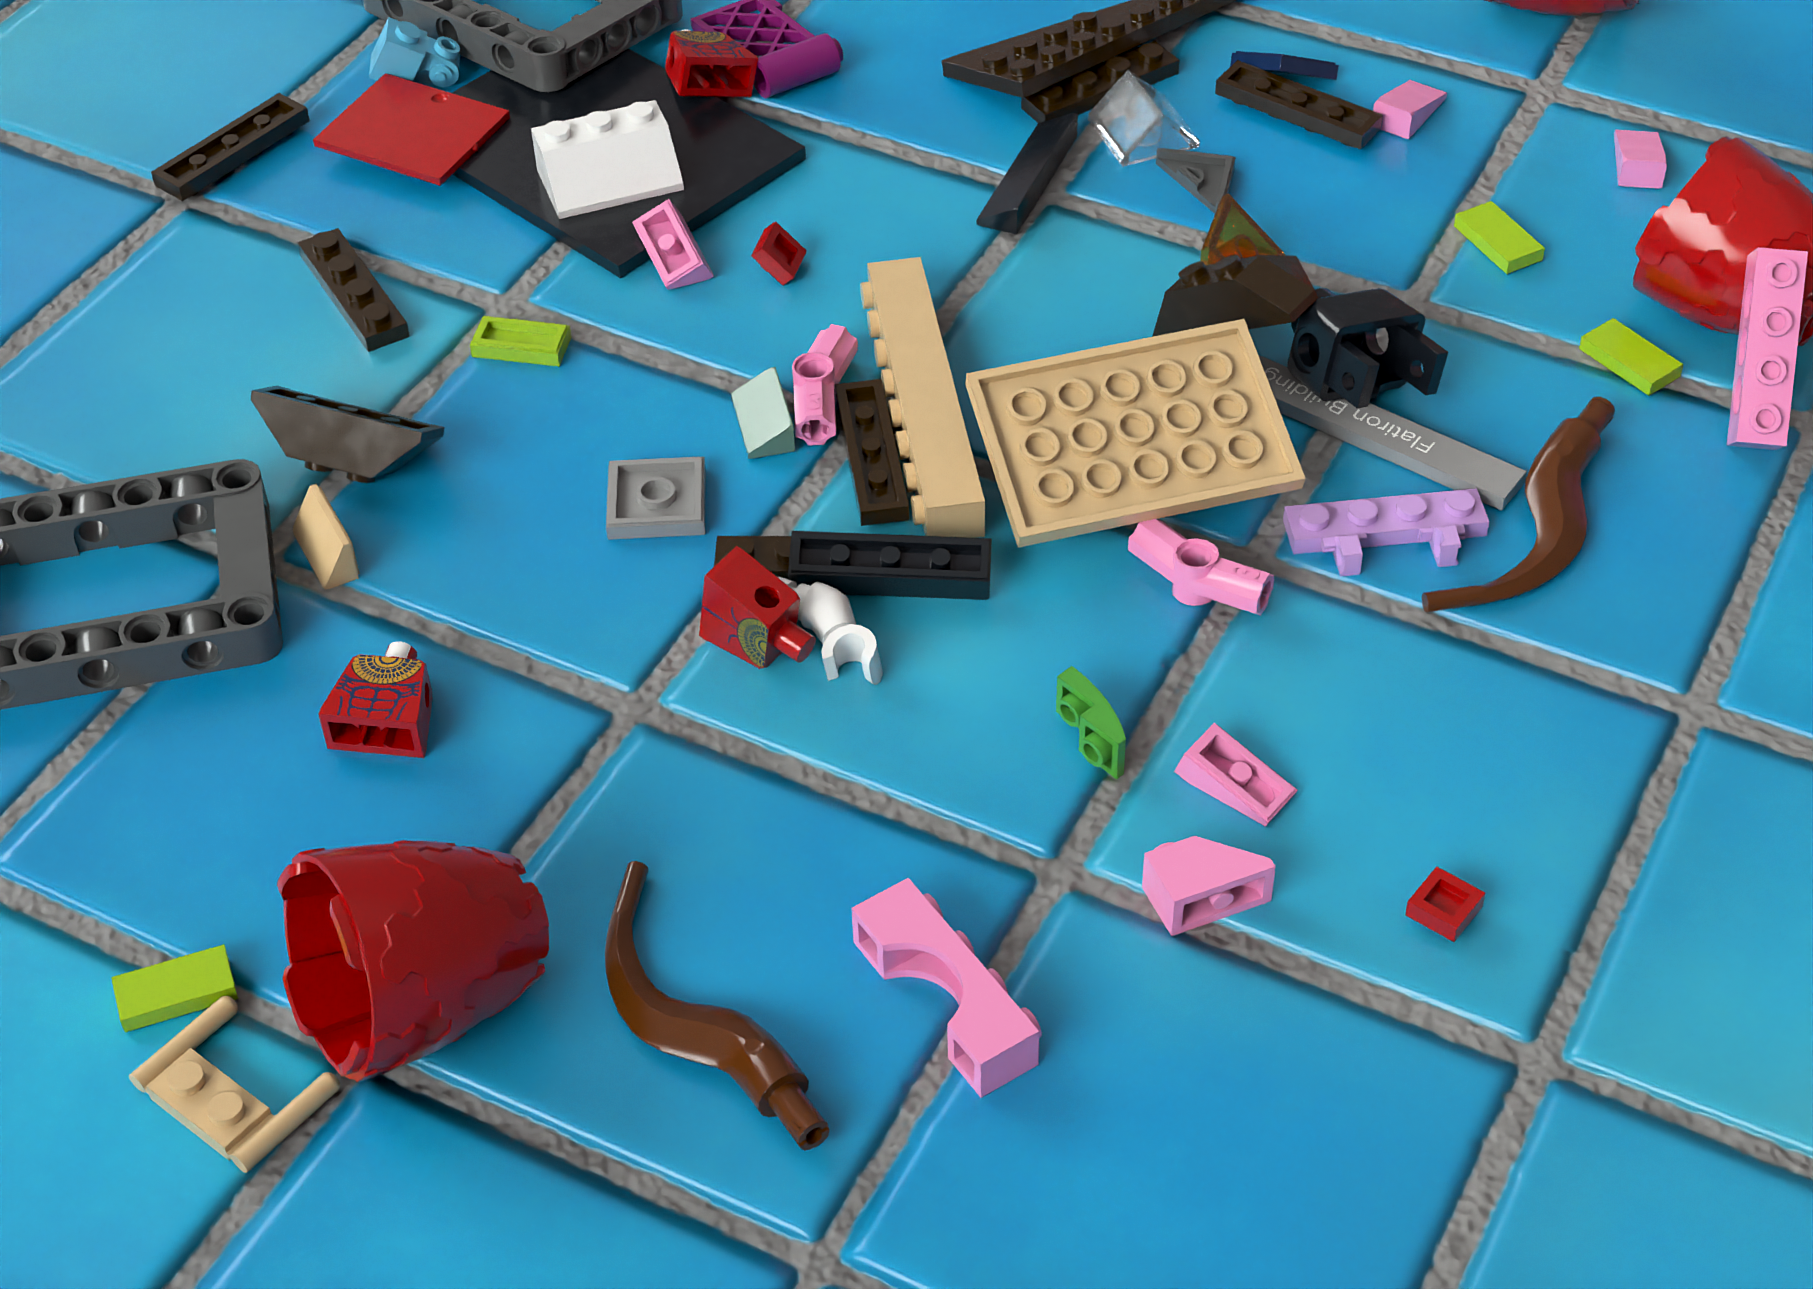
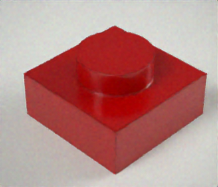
M775 221L764 229L751 257L783 286L794 278L807 250Z
M1436 866L1408 900L1405 915L1455 942L1483 907L1486 893Z

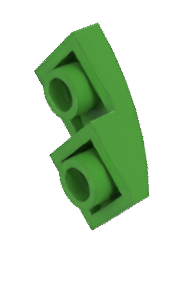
M1073 666L1069 667L1057 676L1056 712L1059 713L1068 725L1079 728V751L1085 759L1093 766H1100L1115 779H1118L1124 774L1126 737L1115 711L1097 687Z

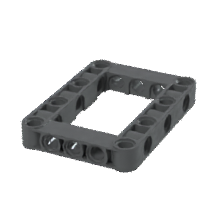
M363 0L364 8L368 13L385 21L390 17L401 22H410L419 29L426 31L428 37L436 40L442 36L451 38L460 46V56L540 92H552L564 88L571 81L668 25L677 23L683 16L682 0H595L601 4L581 15L576 14L571 17V21L553 31L532 28L519 22L517 17L486 3L481 5L472 0Z
M234 459L1 498L0 566L19 563L21 566L79 556L80 552L113 546H119L120 549L178 539V535L216 529L221 597L0 636V710L255 665L269 661L277 656L283 646L270 506L258 465L249 460Z

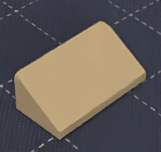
M317 484L309 486L294 522L293 534L320 584L326 590L356 580L360 573L352 541L322 488L318 487Z

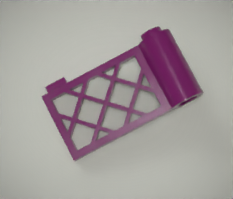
M740 0L690 19L693 31L722 32L734 40H746L745 42L738 43L754 55L760 56L758 57L754 87L761 97L765 99L838 72L843 61L842 47L835 38H831L826 33L814 36L782 11V5L776 0ZM756 10L761 12L760 14L750 13ZM737 25H738V26H753V28L737 27ZM764 27H780V29H769ZM757 41H771L773 43H758ZM784 42H791L795 44H784Z

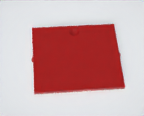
M385 73L313 139L315 147L441 186L510 118V112L500 107Z

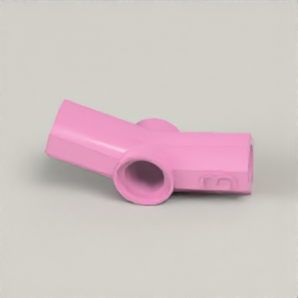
M831 324L828 329L821 330L808 353L798 356L792 364L795 437L804 440L808 446L825 445L830 437L836 436L835 384H839L858 351L857 338L852 336L844 326Z
M1160 519L1138 522L1137 528L1128 539V551L1171 581L1173 596L1183 604L1199 606L1214 600L1260 616L1268 605L1274 586V575L1220 558L1218 548L1207 540L1198 538L1187 539Z

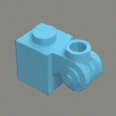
M388 17L371 54L369 78L377 81L386 73L413 81L418 71L427 70L433 84L439 87L451 86L455 84L459 77L460 46L451 38L442 36L436 40L428 37L426 31L419 29L410 22H401Z

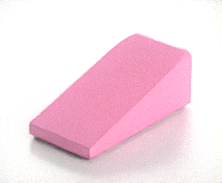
M1409 80L1379 97L1374 103L1373 111L1383 115L1382 131L1410 139L1447 98V92Z
M1615 130L1614 142L1618 186L1662 188L1667 162L1659 133Z
M1213 723L1184 753L1174 770L1177 775L1189 784L1265 827L1298 791L1216 723Z

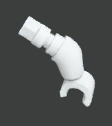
M778 577L793 589L800 598L798 620L801 621L803 627L813 630L823 644L821 653L828 681L839 677L838 670L841 665L856 661L862 663L866 680L874 685L880 683L883 672L875 636L869 629L856 624L847 596L838 589L823 583L815 582L811 586L801 583L797 587L795 581Z

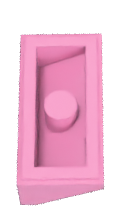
M669 199L632 222L668 290L706 281L714 277L682 214Z

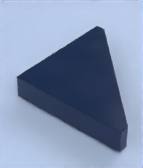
M1243 51L1232 53L1230 63L1231 67L1239 60L1268 72L1337 80L1339 67L1334 62L1285 54Z

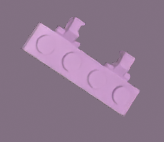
M1477 488L1284 506L1283 515L1284 526L1293 554L1333 552L1340 577L1360 575L1363 556L1361 548L1429 542L1438 567L1457 566L1458 548H1461L1460 540L1487 536L1489 519Z

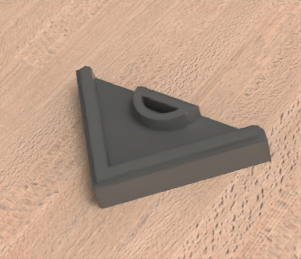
M1157 148L1156 164L1214 214L1224 216L1235 170L1236 157Z

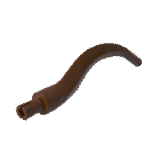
M1593 397L1577 418H1567L1558 425L1534 458L1525 479V495L1535 521L1537 537L1535 545L1527 557L1505 575L1487 584L1424 592L1422 594V606L1425 612L1476 606L1521 595L1551 580L1573 561L1582 548L1587 528L1581 475L1600 450L1601 438L1599 435L1611 422L1615 414V408L1610 401L1603 397Z
M629 862L611 915L605 946V968L608 985L620 1016L632 1033L646 1044L666 1054L715 1067L730 1074L748 1095L762 1116H777L802 1150H811L819 1146L829 1135L828 1124L805 1095L808 1090L809 1080L774 1036L752 1018L736 1010L713 1005L688 1003L671 998L657 989L646 976L635 950L632 925L647 878L648 867L642 862Z

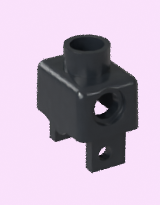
M1326 288L1316 289L1318 299L1291 323L1295 334L1287 368L1294 377L1322 401L1345 399L1357 409L1368 407L1370 399L1377 398L1379 393L1400 388L1406 382L1410 383L1424 395L1437 393L1448 351L1422 333L1426 320L1422 313L1385 289L1377 288L1335 295ZM1380 328H1386L1388 333V347L1385 352L1379 347L1376 338V331Z

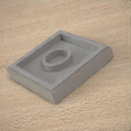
M705 457L609 461L606 515L608 540L705 535Z

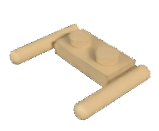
M222 996L129 1075V1079L139 1091L148 1093L153 1102L228 1161L232 1159L241 1171L247 1173L339 1090L340 1082L333 1073H322L274 1116L269 1107L194 1051L236 1015L238 1006L235 1000L229 996Z

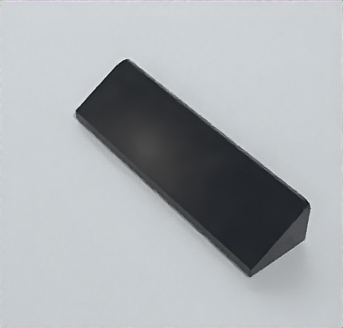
M1071 113L1037 124L976 220L977 225L1018 234L1077 138L1078 114Z
M792 531L788 579L795 581L797 587L801 583L810 586L815 582L823 583L838 589L844 595L987 600L990 595L992 538Z

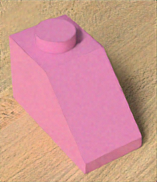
M1192 836L1174 843L1167 842L1161 844L1154 850L1144 853L1142 889L1170 935L1174 936L1271 902L1276 866L1271 858L1198 836Z

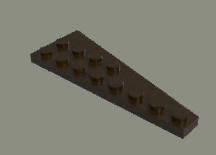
M1129 0L1095 12L1078 13L1072 19L941 60L943 75L1025 98L1236 0Z

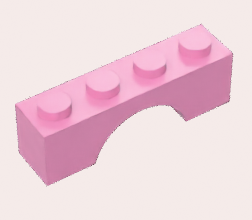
M906 878L851 908L853 942L884 980L900 977L925 979L943 987L955 998L959 1008L947 1023L948 1059L980 1098L1039 1065V1038H1041L1042 1032L1036 1017L1028 1008H1019L1008 995L1006 985L998 972L993 968L987 970L975 956L973 946L967 936L962 931H954L943 919L938 903L929 893L923 895L909 878Z

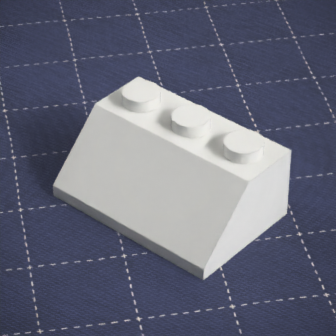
M655 100L635 102L629 106L609 111H595L587 116L565 121H551L546 125L531 128L537 171L559 219L684 190L669 127Z

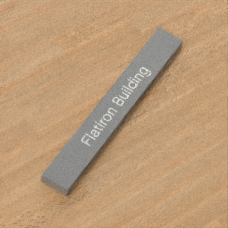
M1258 355L1281 414L1453 490L1477 488L1483 503L1501 511L1525 484L1527 471L1369 403L1368 407L1357 409L1345 399L1322 401L1294 377L1286 366Z

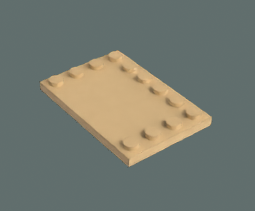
M1245 319L966 373L965 385L1018 548L1303 488L1306 479Z

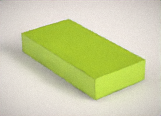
M1492 201L1455 214L1454 227L1506 274L1543 260L1545 248Z
M483 316L470 343L471 355L476 358L559 367L572 338L570 325Z
M1614 318L1581 336L1580 350L1648 396L1681 377L1684 364Z
M224 944L111 977L119 1018L124 1032L209 1008L222 996H229L234 1000L239 999Z

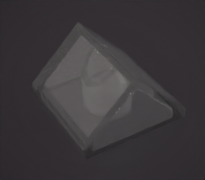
M1127 70L1088 114V121L1122 167L1155 159L1157 148L1186 151L1198 148L1200 145L1199 138L1165 95L1130 70Z

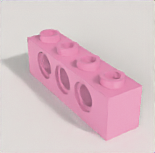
M1758 247L1747 255L1727 446L1777 450L1787 446L1808 256L1807 251Z

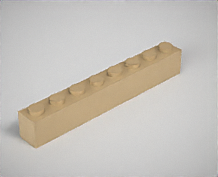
M921 257L867 263L868 282L860 283L863 309H871L867 311V322L870 338L878 337V340H874L877 367H885V369L881 370L885 398L892 397L893 399L888 400L892 428H900V431H896L895 438L899 460L907 459L908 462L903 463L906 492L915 491L916 495L911 496V511L914 525L922 524L925 536L985 537V499Z

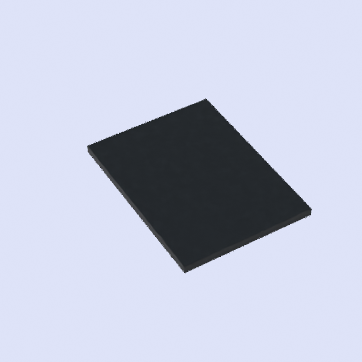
M631 49L623 51L557 91H536L490 70L452 92L453 94L500 107L510 112V118L452 175L619 278L651 259L632 223L637 218L669 199L680 211L690 231L693 232L806 159L805 146L715 96H679L665 68ZM655 100L669 127L684 190L559 219L537 171L531 128L546 125L551 121H565L587 116L595 111H609L629 106L635 102Z

